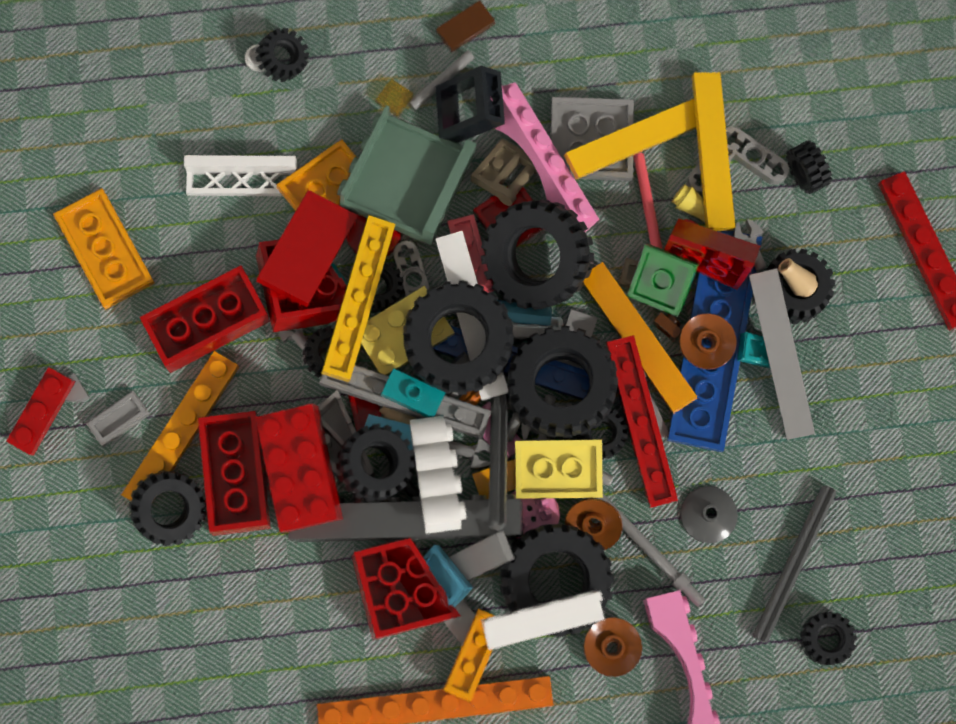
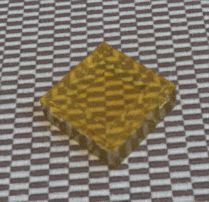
M391 78L376 98V103L383 108L386 105L389 106V112L399 117L408 105V102L414 97V93Z

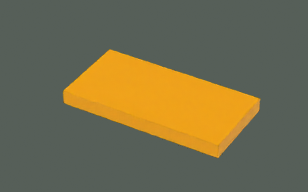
M103 188L53 213L105 310L155 284Z

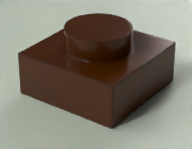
M661 312L653 321V325L672 342L680 336L682 329L679 326L681 323L673 315L668 314L665 316Z

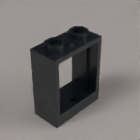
M479 66L435 86L439 138L460 143L505 124L501 71ZM475 87L477 115L460 122L458 94Z

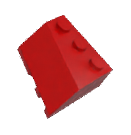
M678 218L664 250L698 263L697 272L738 290L752 270L761 246L700 226L692 220Z
M279 240L259 242L256 253L259 274ZM330 266L308 307L262 285L273 332L326 325L337 320L347 285L342 278L338 277L332 266Z
M411 538L357 551L352 554L351 557L372 641L431 626L461 616L453 605H448L446 592L441 584L439 585Z

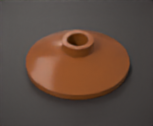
M700 314L691 318L684 325L680 334V348L684 357L692 365L701 369H716L725 365L732 358L736 349V335L732 326L724 318L715 314ZM702 340H709L711 342V347H703L701 343Z
M590 498L577 502L570 508L565 520V525L577 527L592 535L593 539L599 542L605 550L615 545L622 534L623 523L619 512L610 503L601 499ZM591 518H596V519H598L600 522H599V523H593L590 519H591Z
M606 618L595 623L589 629L584 641V653L588 663L595 671L605 676L618 677L629 673L636 667L642 655V641L638 631L629 622L620 618ZM609 642H614L617 645L615 653L608 652L607 644Z

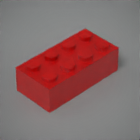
M242 265L139 317L164 366L170 373L270 322V318Z
M308 404L255 417L279 531L291 532L343 520L319 406Z
M256 411L198 418L209 533L213 536L271 529L264 457L255 419L259 415Z

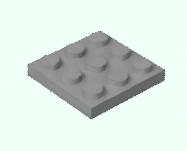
M552 97L551 141L572 175L573 173L564 157L566 152L630 126L634 121V100ZM633 156L579 179L632 181Z

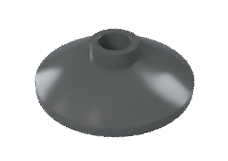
M710 486L692 491L685 498L680 514L681 522L686 532L692 538L702 543H717L727 538L733 532L738 518L737 508L733 499L725 491ZM709 508L713 509L716 513L713 519L706 516V510Z

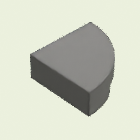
M75 373L70 375L69 377L76 382L65 401L83 402L90 399Z

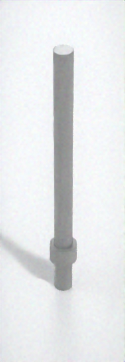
M604 494L603 498H594L604 500L616 508L622 518V530L672 580L673 583L671 585L677 591H682L697 607L706 600L690 584L691 579L684 572L681 574Z

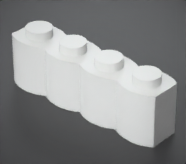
M444 416L410 420V432L415 454L414 459L425 532L428 534L461 529V520L466 519L464 501L458 502L457 493H462L460 475L454 476L453 467H457L456 450H450L448 442L453 441L452 426L445 423Z

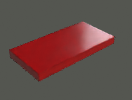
M308 190L258 275L256 282L308 307L357 220L358 215Z

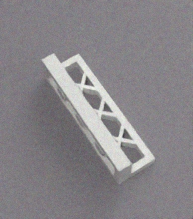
M184 155V167L187 171L186 194L187 196H283L277 189V185L273 182L280 175H291L298 170L296 156ZM194 175H206L211 180L204 188H193ZM225 175H233L238 180L232 188H224L219 183ZM253 175H260L266 180L260 188H251L246 183Z
M593 590L481 619L488 649L605 620L600 603L603 600L601 591Z

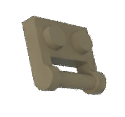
M502 138L473 172L471 182L497 196L505 205L511 206L517 199L516 195L531 176L538 172L524 150ZM520 163L524 165L525 168L508 188L502 185Z

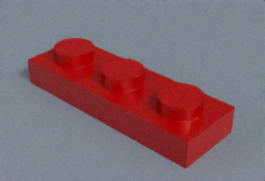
M48 367L6 442L28 455L34 456L76 381L56 369Z

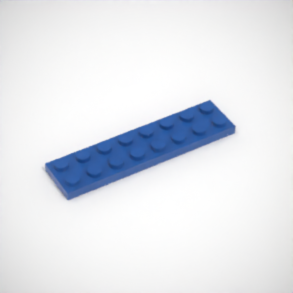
M718 231V232H721V233H724V234L733 236V232H734V231ZM757 237V245L761 246L763 237ZM753 266L749 274L756 273L755 266ZM698 272L690 319L700 314H715L724 318L735 332L736 349L732 358L725 365L716 369L698 368L692 365L683 355L680 373L697 395V399L674 414L672 412L667 441L717 452L724 451L740 361H737L741 333L746 332L753 293L749 274L738 290ZM702 340L701 343L703 347H711V342L709 340Z

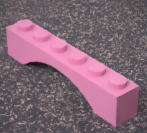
M516 82L502 86L505 124L494 129L512 138L525 151L540 176L546 200H549L551 203L558 202L563 204L566 210H573L578 214L576 219L579 222L584 221L588 228L585 230L586 233L599 221L598 216Z
M679 590L646 598L643 602L650 629L662 637L672 648L682 664L687 678L690 694V710L687 724H720L717 712L711 710L709 700L713 699L710 684L709 682H704L702 671L705 670L702 654L697 653L694 642L698 641L694 625H689L686 613H690V607L687 597L682 596Z

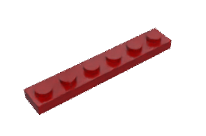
M904 171L880 181L878 186L950 331L956 328V274Z
M632 335L606 342V347L611 353L610 358L616 364L617 389L648 506L653 508L678 501L635 337Z

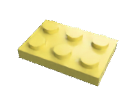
M425 286L367 321L361 345L380 374L388 376L393 368L398 370L409 363L404 348L403 327L407 321L408 311L413 309L416 299L427 294ZM445 317L438 320L432 330L431 343L433 347L447 340L455 333Z
M602 439L515 440L516 499L603 498Z

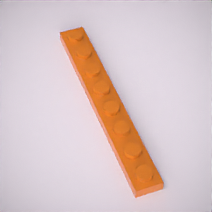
M550 676L478 685L471 702H467L443 691V689L322 703L317 704L319 724H407L554 705Z

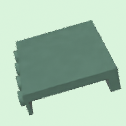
M386 105L382 114H376L371 126L373 129L371 135L364 137L360 147L362 153L359 158L354 157L349 168L351 174L348 180L343 179L339 186L337 195L340 196V206L365 218H368L370 215L394 223V230L432 245L474 158L477 143L467 139L464 146H461L449 140L441 139L435 134L390 116V107Z

